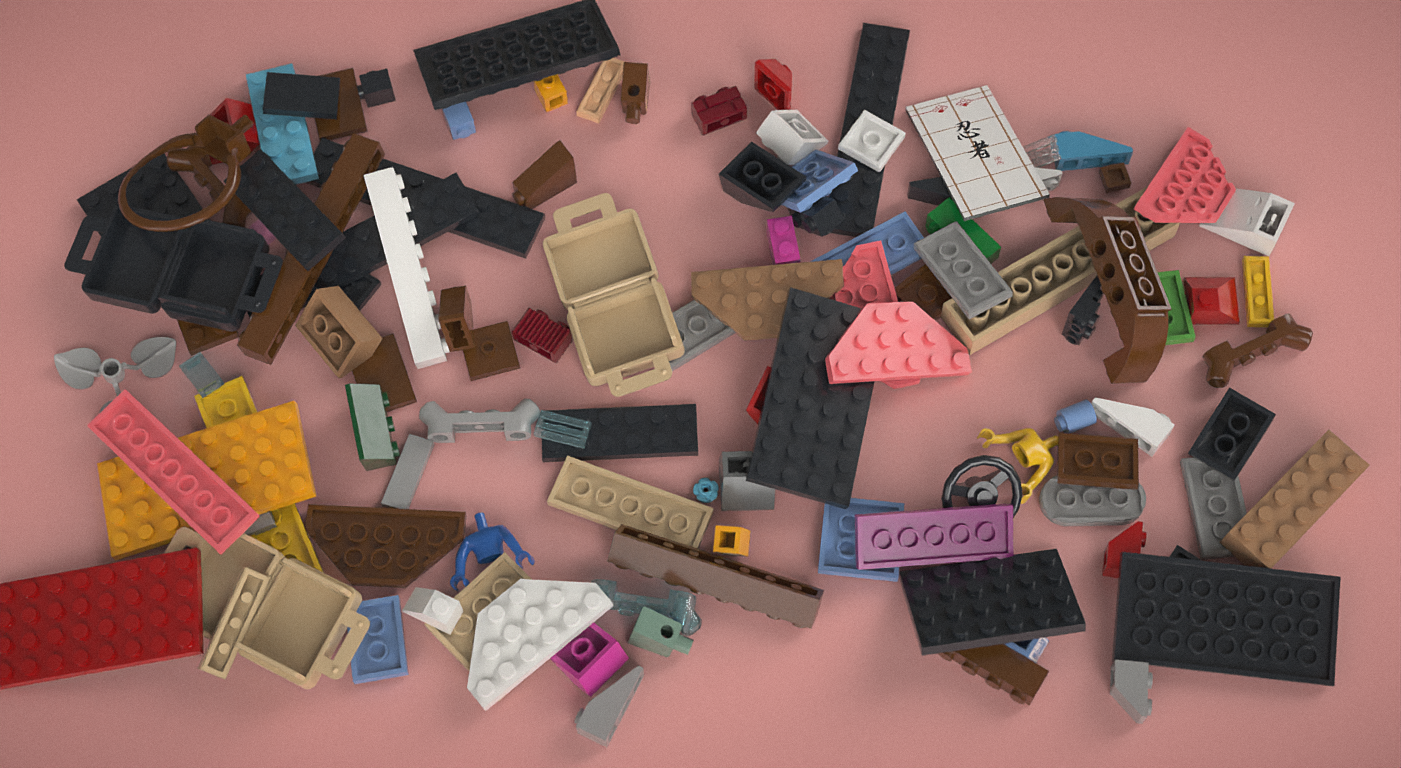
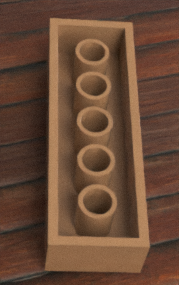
M1328 430L1219 543L1245 566L1271 569L1370 465L1333 432Z

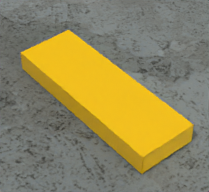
M1243 256L1242 270L1247 327L1268 328L1270 322L1274 320L1269 256Z

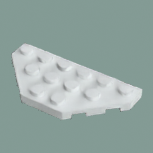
M518 580L478 613L467 689L484 710H488L614 606L612 601L596 583Z

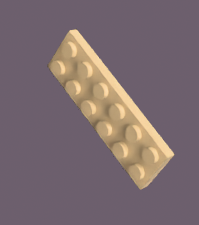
M567 456L547 500L549 506L615 530L621 524L697 549H699L714 512V508L570 456Z

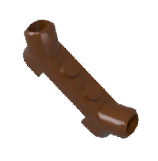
M200 146L179 148L168 152V167L172 171L193 172L196 182L202 188L206 186L210 190L209 195L215 201L225 185L209 169L212 166L209 155L202 152ZM235 194L224 208L223 223L245 228L246 217L252 214V212Z
M1285 314L1270 322L1265 331L1267 334L1236 348H1232L1228 341L1220 343L1206 351L1202 356L1209 367L1206 381L1209 385L1216 388L1226 387L1229 384L1233 367L1240 364L1246 366L1262 354L1268 356L1274 353L1282 345L1303 352L1310 345L1313 331L1311 328L1298 325L1291 314Z

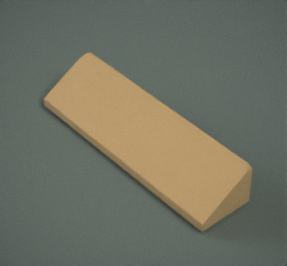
M247 567L242 568L199 663V670L226 679L239 650L234 644L236 641L242 643L270 577Z

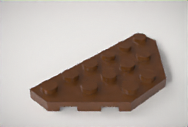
M308 504L305 530L351 585L406 588L463 541L467 515L466 512Z

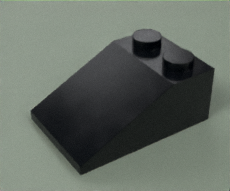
M753 142L745 147L719 173L721 185L725 193L740 203L770 212L777 210L807 180L805 175Z
M1229 387L1188 454L1235 481L1272 424L1276 414Z

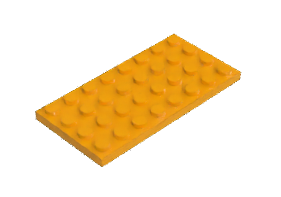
M294 400L178 437L187 448L259 515L317 497L298 404ZM119 456L97 463L109 545L113 559L119 560L169 544L177 530L181 527H187L195 531Z

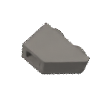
M1115 659L1110 669V694L1136 723L1142 724L1147 715L1150 716L1152 712V699H1148V689L1152 688L1153 674L1148 672L1149 663Z

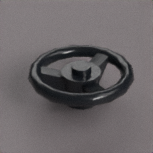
M981 455L969 458L955 467L946 479L941 496L943 508H953L952 495L964 497L969 506L995 505L998 500L997 487L1006 479H1009L1013 494L1010 504L1013 505L1014 518L1019 511L1023 495L1021 479L1013 466L1000 457ZM986 465L999 469L983 477L973 476L963 483H956L962 474L974 467Z

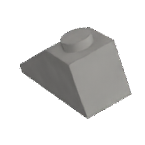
M638 665L589 701L585 709L581 708L574 722L577 724L578 734L608 747L644 677L643 667Z

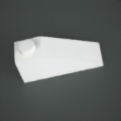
M1096 397L1091 403L1099 420L1125 438L1138 439V447L1151 457L1168 438L1175 426L1165 414L1158 413L1153 409Z

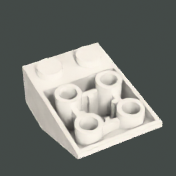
M1235 188V193L1217 222L1200 223L1199 225L1252 250L1270 256L1295 203L1272 193Z

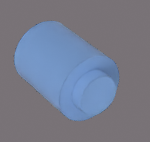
M1087 399L1058 410L1056 412L1057 417H1054L1057 429L1060 432L1063 431L1069 434L1097 422L1095 410Z

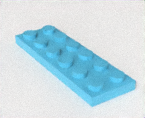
M293 64L246 74L258 137L263 152L295 185L319 179L306 118L263 114L267 72L295 74Z

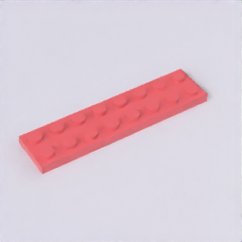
M126 389L87 425L220 555L260 517L256 511Z

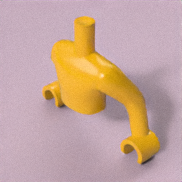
M988 428L982 429L977 439L985 438L987 440L982 445L983 448H988L991 444L1014 443L1012 445L1013 453L1023 467L1039 466L1025 484H1021L1024 495L1021 499V504H1024L1032 495V490L1043 480L1054 464V458L1048 449L1058 446V436L1054 435L1042 441L1032 428L997 435Z

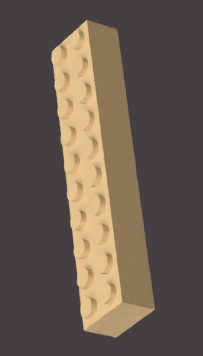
M1145 187L1119 202L1116 206L1124 210L1130 217L1137 218L1150 251L1173 238L1180 223H1155L1134 210L1137 202L1147 189ZM1077 226L998 272L1013 291V295L1009 299L968 319L952 298L943 303L941 318L957 340L967 347L970 356L1087 288L1096 277L1097 272L1093 267L1091 256L1085 246L1080 227Z

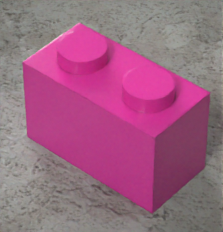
M792 216L767 219V239L772 264L800 263L801 259Z

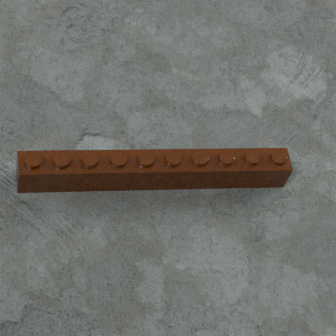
M355 133L352 134L350 140L345 142L339 160L333 164L331 174L327 182L322 184L320 194L316 202H314L321 212L342 233L367 189L364 175L376 172L385 155L378 141ZM286 250V257L283 260L282 268L265 311L262 313L252 312L246 330L242 331L239 336L237 346L245 356L272 365L333 250L309 271Z

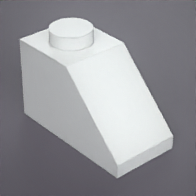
M415 587L402 610L404 613L449 635L463 613L458 600L437 590Z

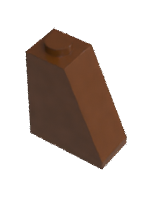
M561 140L556 142L512 182L514 188L512 196L516 203L534 209L577 183L574 157Z
M466 285L441 290L438 319L449 351L455 352L475 348L472 304Z

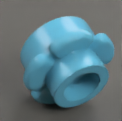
M709 478L700 479L693 487V493L700 502L710 503L718 496L719 486L714 480L710 481Z

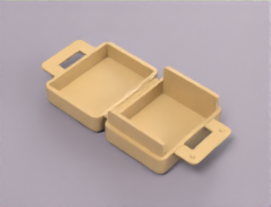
M608 193L557 209L553 213V218L558 233L546 237L543 241V248L560 300L564 308L569 311L567 314L568 325L589 384L600 386L608 383L612 395L621 397L669 380L672 377L669 361L680 358L684 354L685 348L663 285L657 282L659 274L638 213L634 209L617 212L613 198ZM601 209L603 218L572 228L570 219ZM655 367L653 370L623 380L625 376Z
M181 527L177 530L165 553L184 550L186 545L201 550L203 637L211 639L242 568L247 567L270 577V580L242 643L236 641L234 646L239 648L238 653L244 658L304 689L313 688L322 674L334 680L340 679L344 675L370 627L369 619L356 612L362 602V596L356 589L297 559H286L275 548L244 533L220 555L199 533L187 527ZM348 627L351 628L334 660L330 659Z

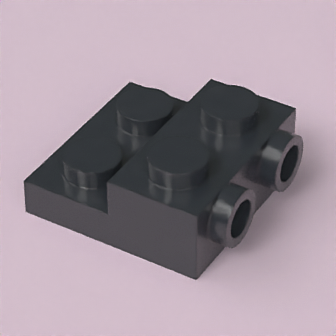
M1097 275L1068 314L1062 335L1071 344L1080 345L1084 338L1088 340L1096 329L1095 325L1100 318V315L1097 314L1101 305L1100 300L1104 296Z

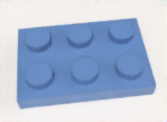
M399 595L362 601L356 612L369 619L370 627L351 660L354 684L409 675Z

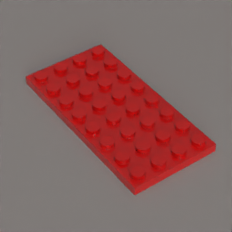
M198 548L0 583V690L204 654L201 550Z

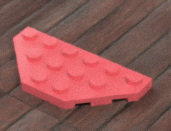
M1187 127L1137 202L1134 210L1155 223H1216L1236 189L1233 183L1227 182L1224 176L1226 170L1219 157H1214L1211 152L1213 146L1210 140Z
M876 241L857 245L843 266L844 287L838 293L835 292L829 299L862 308L870 303L898 302L882 242ZM920 378L885 380L881 382L893 389L919 384Z
M914 302L870 303L864 305L852 324L848 326L840 337L836 346L825 358L829 384L966 376L972 373L967 347Z

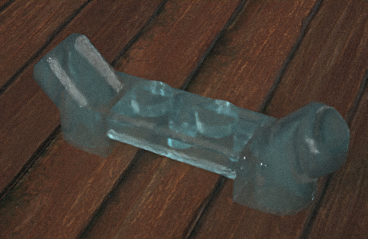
M603 579L591 581V583H596L612 601L614 606L609 610H616L621 615L633 616L634 613L640 614L644 606L683 625L681 633L684 636L694 634L702 625V619L695 611L697 597L691 593L670 590L667 600L618 592L616 581Z

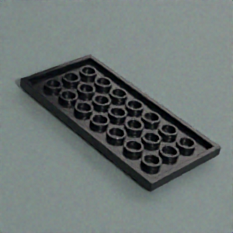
M582 0L413 50L434 110L445 109L458 103L469 102L475 98L493 95L502 90L516 88L529 82L540 81L546 77L563 74L573 69L587 67L590 64L620 56L619 47L596 0Z
M790 287L786 297L745 481L839 508L847 509L849 507L874 381L829 384L825 358L836 346L848 326L852 324L861 308Z
M1121 552L1112 661L1116 659L1149 663V666L1332 687L1335 685L1341 577Z

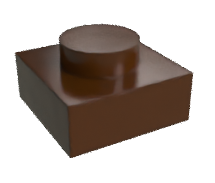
M1124 162L1100 167L1099 174L1106 193L1130 188L1132 182Z

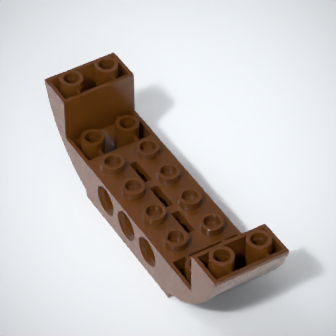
M1069 197L1044 199L1043 201L1051 222L1077 223L1079 225L1085 246L1091 256L1093 267L1100 280L1102 291L1109 304L1111 315L1118 328L1120 339L1124 344V348L1103 360L1106 374L1111 384L1147 382L1162 358L1168 334V311L1172 309L1137 218L1130 217L1115 204L1102 199Z

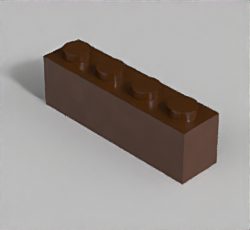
M1004 644L938 653L943 659L947 661L954 660L962 665L961 668L968 674L973 676L977 674L986 679L985 682L990 687L996 690L1001 688L1006 691L1015 702L1019 704L1026 703L1029 706L1049 673L1047 669Z

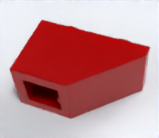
M1137 521L1108 542L1104 550L1102 576L1118 578L1121 552L1141 553V547H1145L1147 532L1142 531L1143 522Z

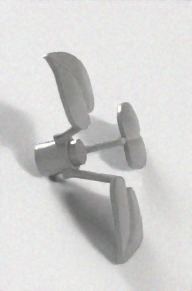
M155 337L138 343L131 352V358L137 365H129L125 362L120 364L118 360L113 358L106 359L101 364L99 355L89 348H76L65 353L55 354L54 362L61 378L72 388L87 389L93 385L94 376L100 377L103 375L105 380L113 385L118 396L121 393L118 383L123 381L125 369L139 370L141 368L143 374L149 378H159L166 375L174 364L176 341L169 337ZM108 401L107 403H105L100 409V412H102L112 401Z

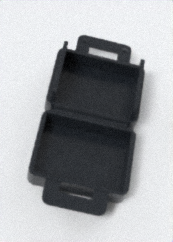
M119 205L113 208L109 219L96 216H86L83 219L64 267L68 271L85 275L81 287L84 293L93 301L150 314L157 313L162 307L170 318L233 332L240 328L246 311L256 313L265 311L282 268L283 260L280 256L268 254L270 247L265 238L252 229L205 220L191 226V228L188 227L176 231H149L130 223L122 214ZM129 206L134 213L149 220L169 221L181 218ZM93 232H102L103 234L92 260L82 259ZM265 268L255 297H252L262 269Z

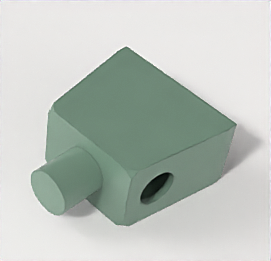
M643 606L628 643L664 657H669L673 649L688 655L694 640L679 634L683 626L681 623Z

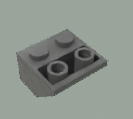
M752 451L721 453L719 458L721 511L774 510L775 489L745 481Z

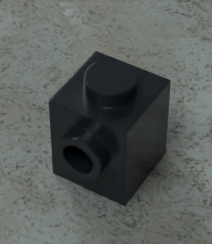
M387 68L359 75L361 85L357 86L361 100H366L368 108L396 101Z

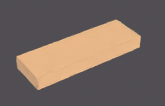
M616 58L602 61L577 109V116L598 124L600 123L622 80L624 61Z

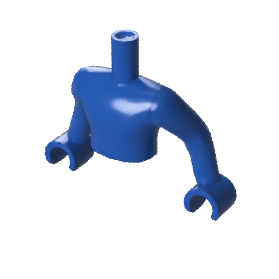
M483 512L477 513L474 517L478 531L463 539L456 554L455 575L452 576L450 585L458 592L457 584L459 581L463 580L465 587L470 584L469 580L465 578V565L471 551L474 552L477 563H491L504 553L503 541L515 554V561L522 569L524 558L528 557L531 565H534L535 560L527 551L522 550L518 541L504 525L488 527L485 514Z

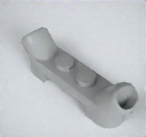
M523 399L510 412L487 410L481 413H474L470 410H464L459 413H447L435 401L427 402L419 412V419L428 426L427 438L436 443H455V433L504 432L506 441L526 440L531 437V425L540 417V409L531 399Z

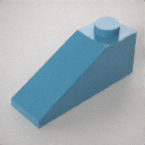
M1063 131L1055 134L1051 145L1056 170L1061 171L1104 167L1122 162L1129 164L1133 153L1132 147L1079 131Z

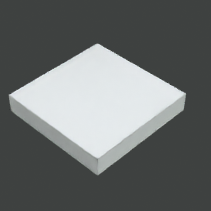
M864 110L839 143L838 150L880 173L904 140L906 132Z

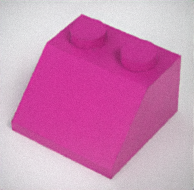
M593 622L550 659L577 687L592 697L629 657L616 639Z

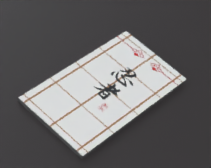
M988 85L906 107V112L964 221L1049 198L1048 190Z

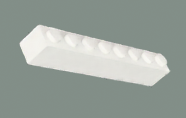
M393 167L365 174V182L414 363L417 369L446 362L445 353L450 351L445 338L441 339L439 329H441L438 319L439 314L435 315L432 307L437 305L433 290L428 291L426 282H430L427 268H422L419 260L424 258L420 243L415 244L413 238L414 235H417L414 220L409 221L407 212H411L407 197L402 198L401 189H405L401 174L396 175Z

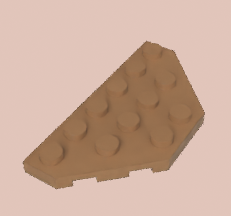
M842 259L691 272L692 297L700 305L702 304L723 324L733 329L744 341L778 338L786 297L790 287L829 299L835 292L838 293L844 287Z

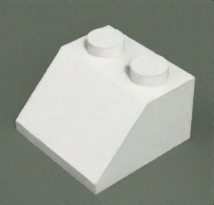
M772 110L756 132L762 139L761 142L766 147L772 149L778 155V159L788 165H795L816 149L820 150L829 142L798 110Z

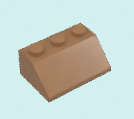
M339 286L316 289L295 325L338 378H343L369 359L383 339Z

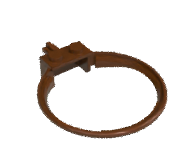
M207 115L195 126L196 133L173 137L151 151L128 172L120 186L118 203L124 217L139 228L156 232H168L197 225L218 213L228 204L239 187L241 180L239 163L251 154L244 133L254 125L253 122L249 120L247 115H243L231 126L211 115ZM200 146L202 152L228 165L227 181L221 194L209 206L195 214L176 220L155 221L137 215L128 205L126 187L131 178L146 163L166 152L184 147Z

